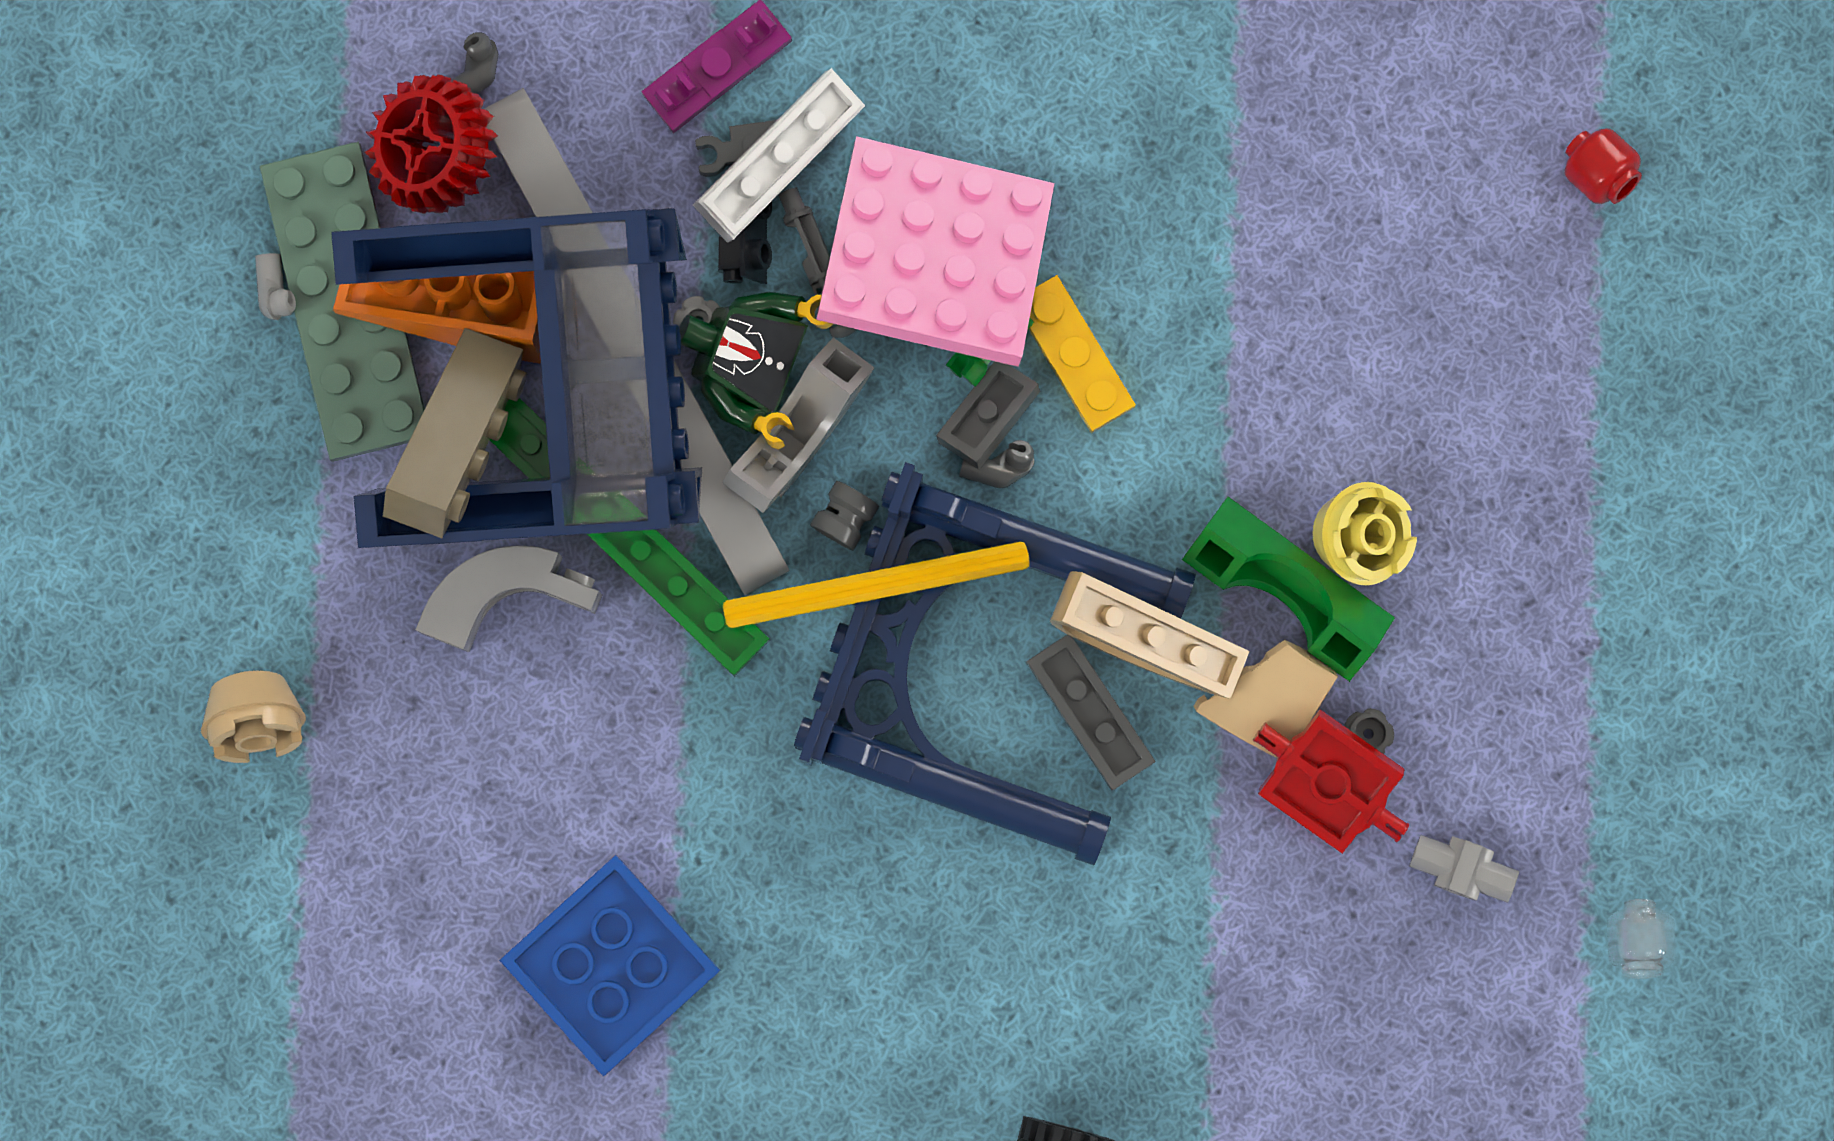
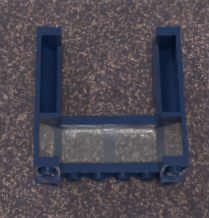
M675 208L450 222L331 232L336 285L534 271L550 477L469 482L465 491L470 493L464 515L459 523L451 520L443 538L383 517L386 488H377L355 495L354 508L358 548L670 529L677 524L699 523L702 467L682 468L681 460L688 459L689 440L686 428H679L677 409L685 406V388L682 376H675L674 356L681 354V335L679 325L671 324L669 303L677 302V283L675 273L667 272L666 262L687 259Z

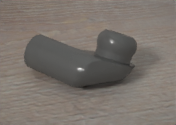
M482 32L470 34L464 41L463 48L467 51L465 69L463 73L451 80L467 84L471 88V92L476 94L493 83L499 55L495 42Z
M1024 440L1013 441L1009 444V448L992 460L987 459L980 470L963 460L959 477L995 488H1007L1030 472L1034 465V450Z

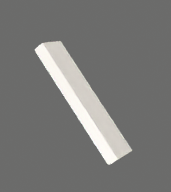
M829 69L693 206L727 243L734 240L865 105L833 69Z

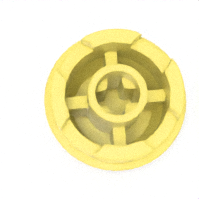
M1361 482L1351 485L1326 502L1317 513L1313 525L1315 549L1320 558L1345 580L1357 585L1380 583L1393 574L1401 572L1413 556L1417 537H1411V523L1406 512L1412 510L1402 496L1383 485L1373 482Z

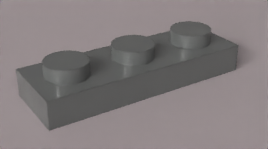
M1065 635L1026 661V664L1111 791L1156 762L1072 636Z

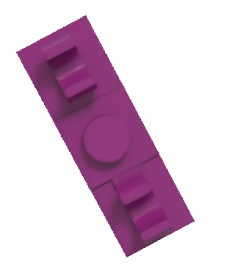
M758 0L642 90V95L674 134L791 43L792 37L762 0Z

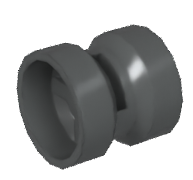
M836 481L828 493L830 502L827 508L816 513L810 526L841 546L854 551L861 539V527L865 522L873 519L880 506L850 486Z

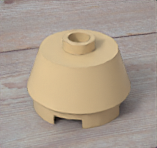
M244 671L222 678L211 687L201 734L208 740L209 745L213 747L215 758L226 762L248 763L250 762L249 753L261 752L275 748L276 757H279L296 749L302 743L301 727L305 723L306 716L283 676L270 671Z

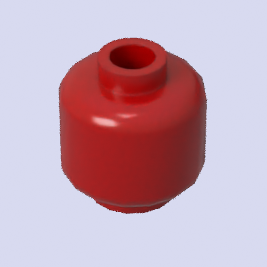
M1610 128L1599 129L1592 134L1588 131H1583L1571 141L1565 153L1569 156L1565 167L1567 179L1595 204H1604L1609 201L1613 204L1621 202L1634 190L1641 180L1642 174L1638 171L1641 164L1639 154Z

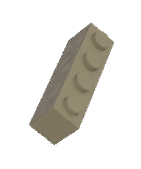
M464 329L386 487L383 517L439 538H443L451 520L458 523L461 521L470 497V493L465 490L471 479L477 482L481 479L489 458V452L485 451L490 439L495 441L500 439L508 419V412L504 411L509 399L517 402L524 388L527 372L520 370L523 349L470 329Z

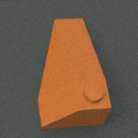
M534 271L339 285L333 307L334 312L337 314L454 346L457 345L464 329L467 328L523 349L522 361L541 364Z

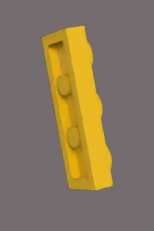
M1058 275L1035 287L1030 318L1034 323L1029 328V331L1088 429L1093 433L1135 408L1136 404Z

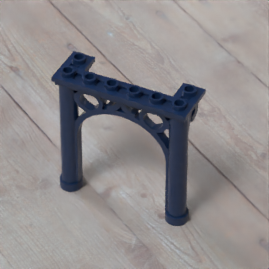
M905 462L901 474L891 472L881 500L883 501L882 507L888 509V517L884 529L874 526L864 554L873 557L868 571L871 572L905 565L911 548L921 541H932L941 548L944 557L954 555L952 544L946 535L985 549L1024 542L1030 560L1029 569L1064 581L1067 580L1071 571L1083 572L1180 619L1196 577L1195 573L1176 567L1175 571H1171L923 483V474L915 472V465ZM909 522L925 527L924 529L913 531L904 537ZM953 584L910 592L911 594L923 595L916 605L908 599L902 609L888 615L877 614L882 598L852 604L856 607L850 624L839 623L830 648V652L838 654L832 674L822 671L812 700L820 702V708L816 710L813 720L803 717L794 742L795 749L802 751L799 757L800 761L812 766L813 761L1033 838L1075 853L1074 859L1094 866L1109 828L1110 816L1093 810L1088 811L959 765L935 749L919 728L908 694L907 669L910 650L924 616L941 594ZM906 622L897 647L896 637L890 629L900 627ZM870 633L879 637L885 645L887 652L886 664H895L894 677L886 670L872 669L864 671L854 678ZM882 681L892 689L898 708L880 724H865L860 721L855 712V704L859 698V692L868 682ZM842 710H845L847 721L853 730L837 725ZM901 721L908 736L922 755L875 739L874 736L885 734Z

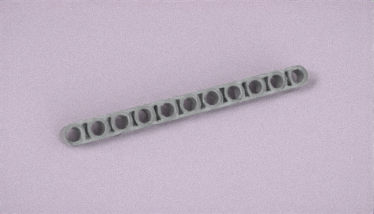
M524 88L484 108L494 116L487 125V128L493 130L498 135L494 141L536 217L593 213ZM598 222L553 225L556 240L565 249L611 246ZM622 265L572 268L568 270V276L613 357L644 356L640 298ZM674 361L675 376H682ZM682 376L685 388V406L677 408L679 428H686L689 440L688 459L681 460L682 468L702 467L699 514L743 594L747 595L790 570L756 508L722 483L732 464ZM646 379L626 380L649 421Z

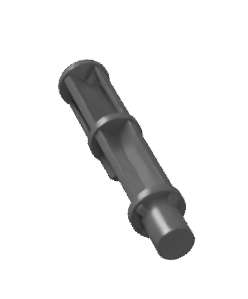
M795 187L778 195L785 210L783 221L787 227H797L808 254L802 265L814 294L819 295L817 289L822 287L823 290L830 254L817 226L812 209L804 205L799 191ZM837 325L835 328L829 327L830 334L834 338L847 337L857 330Z

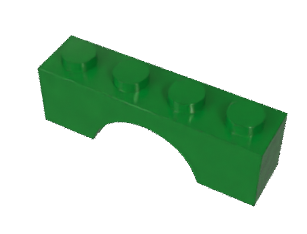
M1230 497L1225 499L1182 558L1185 563L1222 590L1234 586H1250L1261 589L1278 598L1291 609L1302 624L1307 638V651L1349 682L1376 650L1395 619L1390 613Z

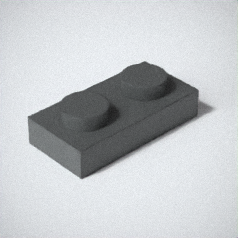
M994 361L981 381L971 390L936 435L938 443L980 470L1040 393L1039 384L1012 366Z

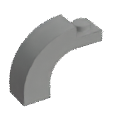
M833 337L808 364L793 392L779 411L789 417L794 430H790L783 425H777L771 430L770 435L781 439L785 446L781 449H774L767 444L763 434H761L729 469L722 483L764 513L778 496L782 497L804 471L846 414L875 367Z
M534 546L501 547L478 554L450 572L430 596L415 630L423 635L470 652L483 618L497 602L507 596L520 592L542 593L595 614L603 595L598 590L592 589L595 579L567 568L563 577L557 575L556 573L563 558L558 552Z

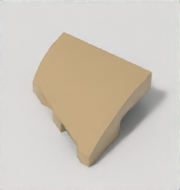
M1284 640L1267 651L1265 657L1259 663L1245 666L1242 669L1231 699L1217 695L1207 699L1203 695L1197 699L1193 707L1197 713L1214 724L1277 758L1270 751L1253 741L1258 730L1266 722L1288 740L1303 732L1335 683L1338 675L1306 649Z

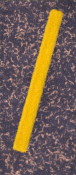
M1016 542L731 599L723 603V611L727 626L735 628L1024 570L1029 567L1030 560L1025 543Z

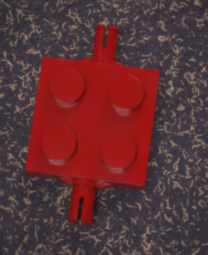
M1321 709L1304 731L1294 736L1291 740H1288L1271 728L1266 722L1254 736V742H1257L1277 756L1275 768L1260 786L1258 795L1343 854L1359 833L1370 828L1372 824L1393 838L1395 842H1398L1408 830L1409 823L1404 822L1385 808L1388 795L1404 776L1405 769Z

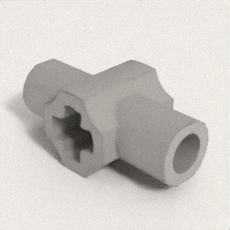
M1420 835L1409 867L1436 876L1434 886L1477 901L1479 893L1508 903L1519 875L1518 870L1491 861L1494 851L1454 836L1451 837L1448 845Z

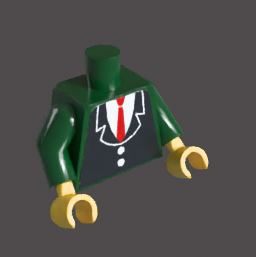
M764 292L737 297L730 306L716 308L709 323L691 315H686L679 326L681 345L698 352L691 375L701 382V392L718 417L754 435L762 432L767 444L774 449H781L785 446L781 439L770 435L771 430L775 426L783 425L790 430H794L789 417L776 411L808 325L800 321L805 317L820 329H828L833 325V323L816 320L815 310L820 305L821 295H815L807 302L803 296L776 292Z

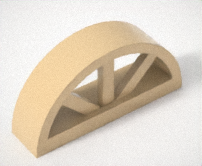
M1077 571L1069 573L1050 619V623L1062 632L1111 656L1175 682L1227 699L1232 697L1250 652L1083 572Z

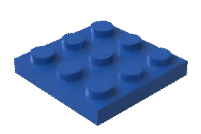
M618 855L610 859L499 960L603 1077L721 971Z

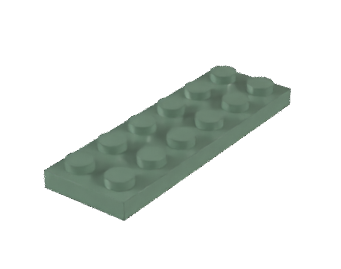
M358 141L261 165L260 170L288 288L294 294L296 300L294 313L330 461L334 462L407 444L425 410L407 333L340 315L333 310L339 285L335 283L331 232L381 228L361 144Z

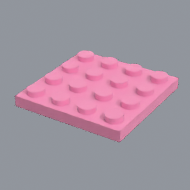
M856 136L816 320L1019 367L1023 356L1054 183Z

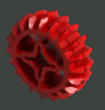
M420 75L414 76L412 83L407 81L397 83V95L392 93L383 95L386 109L384 111L372 112L378 120L376 129L366 131L374 139V146L364 153L370 159L376 160L369 173L375 178L381 179L378 189L384 194L390 195L391 201L395 202L398 206L411 208L414 212L423 214L434 212L440 214L443 212L448 213L450 206L456 208L465 206V194L471 196L473 194H480L476 183L477 178L491 177L484 168L486 159L490 160L497 157L493 151L488 149V143L498 137V135L493 130L486 128L494 116L488 110L482 109L484 99L478 94L471 92V88L467 84L457 80L451 81L449 77L443 75H432L431 77ZM435 141L440 143L438 147L431 145L428 147L422 146L423 142L434 144Z

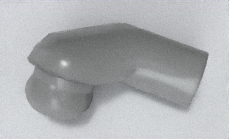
M268 253L256 255L257 292L261 313L272 320H279L282 316H290L295 310L296 300L294 294L283 287L281 254Z

